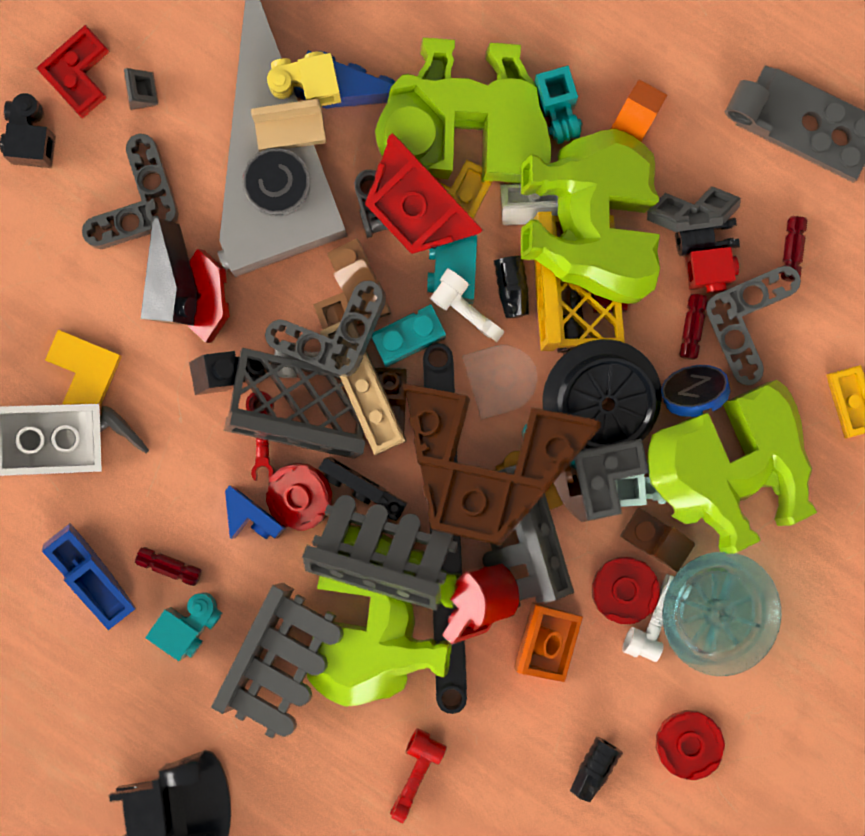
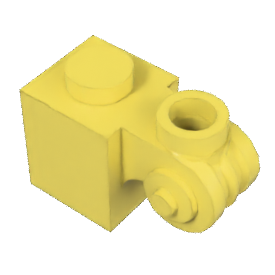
M315 51L306 54L303 59H298V62L291 63V60L288 58H281L271 62L272 69L267 75V83L274 97L278 99L289 98L294 91V87H300L304 91L306 100L319 99L321 106L341 102L331 53L324 54V52Z

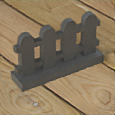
M517 465L499 470V472L514 475ZM544 493L514 529L516 530L519 543L503 547V543L501 545L490 543L492 551L486 552L483 556L484 567L502 563L510 570V567L526 564L529 576L516 579L519 588V600L535 597L537 603L555 601L574 593Z
M349 495L340 496L334 506L327 504L325 516H329L322 536L315 535L312 541L313 546L307 545L302 556L306 572L437 611L441 601L440 584L444 585L447 578V573L442 572L448 552L456 553L458 542L453 541L452 534L435 530L432 531V534L421 532L420 519L415 514L404 515L399 525L388 522L386 507L380 504L371 506L366 515L356 513L355 500ZM351 523L362 526L354 546L343 543ZM383 532L394 535L387 556L376 553ZM416 542L427 545L420 565L409 562Z
M285 583L272 585L211 706L212 709L221 714L232 709L237 710L236 718L243 721L247 716L268 728L265 735L270 738H274L276 734L286 737L296 730V719L287 712L291 704L303 706L311 700L312 690L303 683L306 674L319 675L327 669V659L318 652L323 642L333 645L338 643L343 637L341 626L333 622L336 615L329 611L326 612L325 616L303 605L306 598L300 595H296L294 599L290 598L294 589ZM279 618H281L283 622L278 630L275 626ZM292 625L314 637L309 647L288 635ZM265 648L268 652L263 660L260 656ZM277 656L298 667L294 677L273 666ZM251 679L253 682L249 690H247L245 686L248 680ZM262 686L283 698L279 707L257 696Z

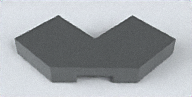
M713 186L695 204L665 193L659 199V202L647 211V220L674 232L723 226L740 207L741 198Z

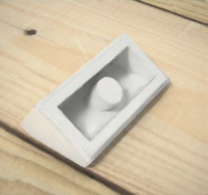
M521 184L500 185L503 225H525L531 219H534L538 212H551L552 216L558 215V196H539L536 193L521 195Z

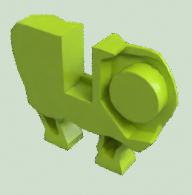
M423 38L420 47L421 55L426 61L418 76L411 74L402 75L391 86L387 104L379 117L375 135L382 157L387 145V139L390 134L394 133L434 177L449 179L453 171L454 128L483 130L481 182L521 183V164L531 154L539 156L546 164L550 163L551 142L547 123L540 109L537 86L528 75L520 60L521 45L489 43L485 60L495 70L497 80L489 85H485L469 78L451 77V69L454 63L452 53L455 48V40Z
M609 129L573 140L558 152L557 162L546 164L539 156L531 154L521 164V195L536 193L539 196H558L557 214L563 234L560 237H556L548 232L539 220L531 219L521 228V259L536 260L550 269L562 282L578 285L594 295L614 302L636 304L654 291L660 271L657 252L659 234L610 228L609 209L645 213L659 202V196L654 185V154L647 146L624 131Z
M778 380L764 383L723 404L745 456L732 462L729 461L708 413L691 417L674 426L659 430L652 435L648 447L647 464L650 481L661 497L673 506L674 513L671 516L684 524H692L702 518L720 535L719 550L721 554H734L761 541L758 534L750 529L749 520L743 515L739 504L740 501L752 496L762 487H772L774 493L778 495L779 506L774 518L777 526L793 525L817 513L814 505L808 499L812 466L804 449L803 429L799 411L787 387Z
M350 525L343 543L354 546L362 526ZM383 534L376 553L387 556L393 539ZM413 549L409 562L420 565L424 551ZM442 569V572L447 573V578L444 585L440 584L441 603L445 607L454 608L456 605L450 598L457 589L455 583L461 576V573L446 572ZM319 576L317 589L371 597L367 627L335 622L343 630L342 639L333 645L323 642L318 650L327 659V669L319 675L307 673L309 682L324 697L346 707L362 705L374 700L390 698L402 691L407 684V674L416 670L429 668L437 676L445 677L448 675L452 644L446 640L436 642L434 639L417 640L412 637L415 625L412 603Z

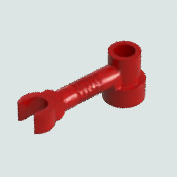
M260 391L267 402L273 399L268 393ZM251 393L246 400L247 411L257 409L259 400L254 393ZM274 403L270 405L272 410H274ZM265 410L259 412V413H261V414H266V415H268ZM256 438L255 465L251 471L254 481H257V471L262 466L268 468L269 480L275 473L273 466L270 465L269 440Z
M416 728L405 752L417 758V761L406 782L407 784H405L390 811L391 818L402 824L408 816L413 799L418 791L417 789H419L420 783L431 762L439 765L447 748L446 745L431 739L429 733L419 728Z

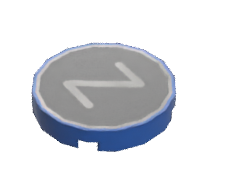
M694 365L682 368L672 373L664 381L661 388L663 402L666 404L667 409L671 413L682 417H697L703 415V411L712 408V412L719 409L728 400L731 392L727 374L720 368L710 365Z

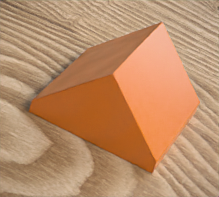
M532 602L514 665L516 672L523 675L565 682L583 617Z

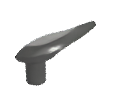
M102 406L100 433L110 426L117 434L125 437L135 447L148 453L149 449L126 421L112 408Z

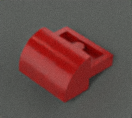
M502 563L490 567L485 566L472 572L467 571L459 577L455 583L457 589L450 598L458 608L449 616V626L443 633V636L451 644H455L488 632L494 622L515 615L519 605V588L515 577Z

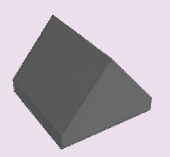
M130 68L124 69L130 110L158 105L153 72Z

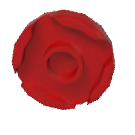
M293 463L280 468L271 476L268 482L266 503L270 514L278 523L286 528L289 526L297 531H304L314 528L327 517L325 516V509L327 504L332 505V490L328 480L320 470L309 464Z
M617 557L606 562L596 572L592 582V598L597 610L608 620L618 624H635L645 619L655 610L660 598V584L654 572L645 562L633 557Z
M684 710L672 714L662 723L656 734L655 748L659 761L671 774L686 780H698L708 777L719 767L725 749V741L721 729L713 719L698 711Z

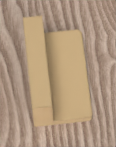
M319 99L251 109L260 153L268 150H284L327 143Z

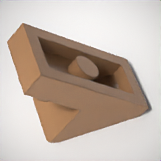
M357 238L327 253L335 270L333 273L348 301L355 287L361 282L373 281L379 285ZM374 289L369 294L363 293L362 299L366 301L364 309H366L370 301L375 302L377 300V296L373 294ZM356 308L355 312L359 313L361 310Z

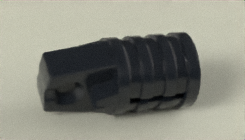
M521 256L494 260L497 285L499 287L498 293L506 318H518L529 314L528 284L526 283L524 259H521Z
M596 736L593 745H591L589 752L584 757V761L579 766V771L570 792L581 800L591 802L596 793L607 782L609 775L612 773L623 752L608 741Z

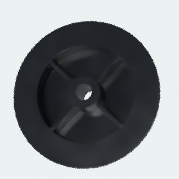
M599 339L588 341L572 348L556 362L545 382L542 405L543 410L600 421V429L581 450L584 451L638 439L643 441L653 429L659 416L662 393L658 374L652 363L642 352L621 341ZM608 398L607 402L602 405L603 400Z

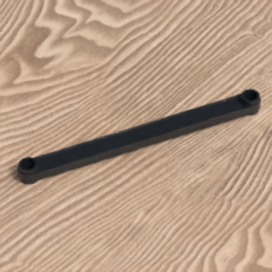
M432 344L425 350L423 356L424 387L455 393L452 351L444 344ZM432 352H444L448 358L447 363L443 367L432 366L428 359ZM456 451V455H455V458H454V462H456V463H458V461H457V451ZM430 525V534H432L433 529ZM453 535V541L458 542L456 553L448 552L443 570L461 573L462 575L461 536ZM440 601L437 611L433 610L434 640L436 642L448 641L443 636V633L449 626V616L458 608L457 606L454 608L445 607ZM465 640L452 644L448 675L440 677L435 674L437 704L442 711L448 714L460 712L467 702ZM449 689L457 690L461 694L460 702L455 706L444 704L442 695L445 691Z

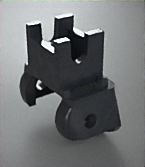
M208 750L165 764L158 771L159 778L153 781L121 785L116 788V792L109 794L110 802L122 800L126 829L124 836H228L230 833L232 814L227 777L219 759L213 752Z

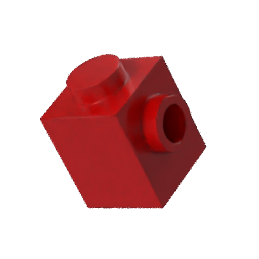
M731 247L693 251L685 257L689 290L706 288V293L723 292L727 290L726 286H729L736 280L735 276L739 275L737 256H732Z

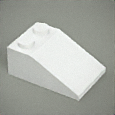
M99 404L0 406V476L102 471Z

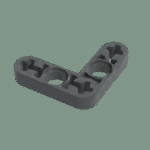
M146 134L132 136L126 145V153L142 201L88 219L83 224L82 236L93 248L105 249L151 234L153 218H159L154 216V214L159 212L156 201L154 199L148 201V198L160 197L163 206L171 210L166 213L165 220L176 223L178 219L177 205L159 149L154 140ZM144 143L146 147L151 148L146 150L147 159L151 165L145 166L138 153L134 154V152L139 150V144ZM150 173H157L161 177L159 187L154 190L146 189L143 183L144 178ZM128 214H135L139 218V225L133 231H125L122 228V220ZM114 219V226L119 232L118 236H115L112 230L102 233L103 239L100 241L91 236V234L95 233V226L97 225L102 229L112 228L113 226L110 221Z
M778 267L714 295L707 303V316L732 374L737 382L743 385H753L760 381L764 368L742 317L796 293L800 287L801 279L799 273L792 267ZM784 273L786 277L792 276L794 278V281L790 284L791 290L785 291L784 287L774 289L772 292L776 297L769 299L768 289L762 280L768 278L769 285L774 284L779 280L778 274ZM750 286L760 288L763 294L762 301L756 305H749L743 299L744 290ZM721 300L723 304L729 303L731 308L727 310L728 318L731 321L736 317L739 324L729 325L722 331H719L717 325L724 324V321L720 314L714 315L712 313V310L716 308L715 302ZM731 330H738L744 335V344L739 349H731L725 344V336ZM747 348H750L752 355H746L745 357L750 365L756 364L758 368L753 373L755 378L749 380L747 376L741 377L738 372L743 368L740 358L733 362L730 355L741 354Z
M363 281L358 284L351 295L333 339L286 320H276L269 324L266 329V341L273 349L338 376H351L360 366L385 306V292L373 281ZM374 289L373 294L377 296V300L375 302L370 301L367 304L365 311L371 314L368 319L361 313H356L355 310L359 308L363 311L366 301L362 299L363 293L369 294ZM354 320H361L365 325V331L359 338H351L348 335V326ZM286 327L285 332L298 339L296 345L282 340L279 344V339L275 337L276 332H283ZM311 339H317L321 344L319 354L312 358L307 357L304 352L305 344ZM343 339L352 345H358L356 351L349 347L346 356L351 360L349 366L343 365L339 369L340 364L335 361L338 355L344 356L347 350V346L341 344Z

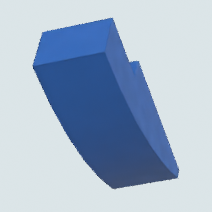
M71 523L43 544L42 552L62 573L65 583L108 630L135 610L134 604L120 584Z

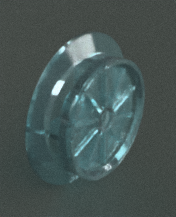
M728 552L704 554L687 563L671 581L663 602V627L671 648L689 667L712 676L739 674L759 663L772 648L781 624L780 597L772 578L752 559L737 553L728 554Z

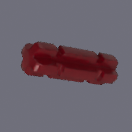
M791 216L787 221L786 231L789 234L785 238L783 262H785L784 266L794 268L801 278L802 267L799 264L803 262L806 238L803 233L807 229V218ZM781 273L782 280L794 281L792 276L786 277L784 273Z
M691 294L688 299L687 308L690 310L686 313L682 336L684 343L681 344L679 354L684 359L695 360L699 355L700 345H698V342L701 341L705 319L703 311L706 310L708 300L707 296L701 294Z
M145 547L140 548L135 558L136 565L146 569L151 567L152 571L175 580L180 578L183 583L190 586H195L201 576L200 568L192 565L184 566V562L161 553L156 555L155 551Z

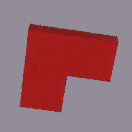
M86 24L36 67L82 119L107 98L86 73L109 53V50Z

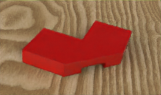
M197 249L189 262L197 291L201 296L197 301L194 326H187L204 342L212 343L230 317L229 303L225 301L224 284L227 283L226 269L205 250Z

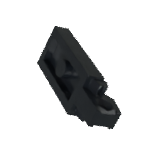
M331 456L325 458L319 467V470L325 473L324 476L329 483L337 487H341L343 483L354 490L352 495L368 505L373 501L386 507L389 519L397 521L407 505V502Z

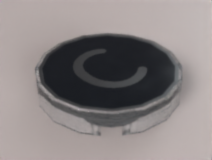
M268 148L257 153L247 163L242 175L243 190L249 203L258 212L266 215L286 216L291 214L306 202L309 194L310 174L304 161L294 152L284 148Z

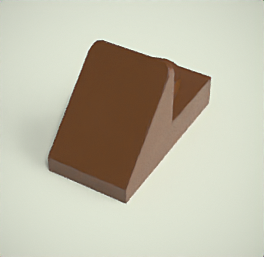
M641 508L636 509L620 537L675 572H679L695 546V543L673 526H667Z

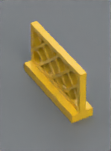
M538 212L533 220H539L548 232L558 237L556 225H561L558 215L552 216L551 212ZM609 215L610 228H615L614 215ZM534 260L541 351L576 347L582 343L599 339H611L625 343L621 303L612 301L605 309L591 297L593 293H587L580 286L565 282L561 287L560 279L550 269ZM567 286H570L583 298L573 310L562 301L561 292ZM585 301L601 314L591 326L575 313ZM611 308L613 310V316L608 312ZM563 311L567 314V317L564 320ZM571 317L585 330L579 339H565L564 324ZM603 317L614 326L615 338H603L593 329ZM589 334V335L592 336L593 338H585V337Z

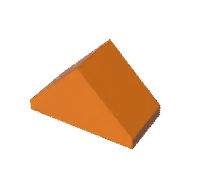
M639 79L611 129L624 131L642 142L667 94Z

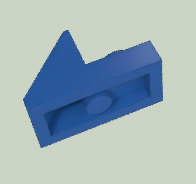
M229 485L225 490L230 539H235L249 520L254 522L251 528L265 539H268L270 535L274 539L278 538L286 529V527L278 523L274 517L236 487Z

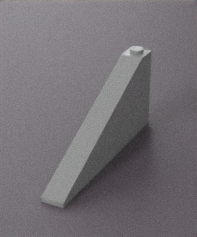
M245 0L219 239L223 249L218 251L221 264L226 270L230 269L235 277L347 236L314 145L284 149V151L294 154L303 163L308 174L307 190L303 199L295 207L284 212H268L258 208L249 199L245 191L244 174L247 167L258 154H261L258 150L255 123L251 115V109L298 102L294 91L289 98L278 99L272 95L269 89L267 75L272 69L271 62L281 59V55L260 0Z

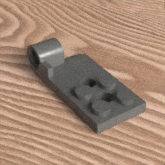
M766 65L763 67L756 83L749 80H741L725 110L726 116L736 122L735 125L853 183L858 179L865 165V111L780 69L771 68ZM810 115L816 118L818 122L817 130L809 131L805 129L802 124L803 116ZM834 130H841L846 133L848 138L846 145L840 146L833 141L832 132Z

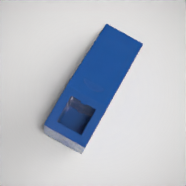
M332 56L341 102L321 107L329 109L387 103L390 88L396 82L395 80L384 75H380L379 78L367 74L363 67L354 63H349L346 66L336 62V58ZM294 87L296 97L306 101L303 89Z

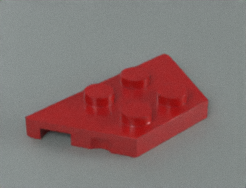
M394 133L390 134L365 205L411 254L480 234L483 229L402 141Z

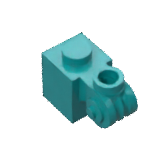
M569 65L536 74L534 82L537 86L540 109L543 116H548L550 121V127H548L549 135H552L553 140L557 144H561L565 140L568 142L570 139L580 138L582 121L577 119V116L572 113L578 95Z
M207 592L198 593L189 599L187 603L188 611L191 614L189 617H184L171 607L165 609L145 638L177 661H181L186 655L192 658L203 643L199 637L205 627L211 630L223 614L218 610L215 598Z

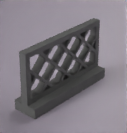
M246 348L240 350L230 409L226 417L224 431L353 459L364 453L365 446L363 428L352 403L341 388L344 385L342 382L338 384L336 379H340V376L306 362ZM247 358L260 361L268 373L253 382L245 370ZM270 364L279 365V366H277L276 368L273 369ZM284 367L292 368L300 378L299 382L286 389L276 372ZM303 371L309 372V373H311V374H309L308 376H305V374L303 373ZM317 374L326 376L333 387L321 396L318 395L309 382V379ZM271 377L281 393L267 402L256 385ZM244 379L248 386L242 389ZM304 384L314 401L300 409L289 392ZM250 389L262 405L254 411L238 409L240 396ZM336 391L347 408L332 416L322 399ZM283 396L295 412L286 419L277 417L270 407L272 403ZM315 404L318 405L327 418V421L320 426L310 424L303 414L304 411ZM265 409L268 415L259 412ZM349 411L357 422L355 434L344 432L335 419ZM298 416L301 422L293 421L292 419ZM330 423L333 429L325 428V426Z

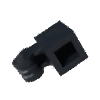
M28 93L19 94L12 101L5 102L4 117L9 123L6 126V133L1 135L0 150L3 153V157L14 165L52 168L56 136L47 127L32 126V123H37L43 118L44 110L36 98Z
M235 351L204 354L189 362L195 395L224 392L234 387L239 356L236 357ZM247 358L245 370L254 382L265 375L266 371H264L265 368L260 361Z

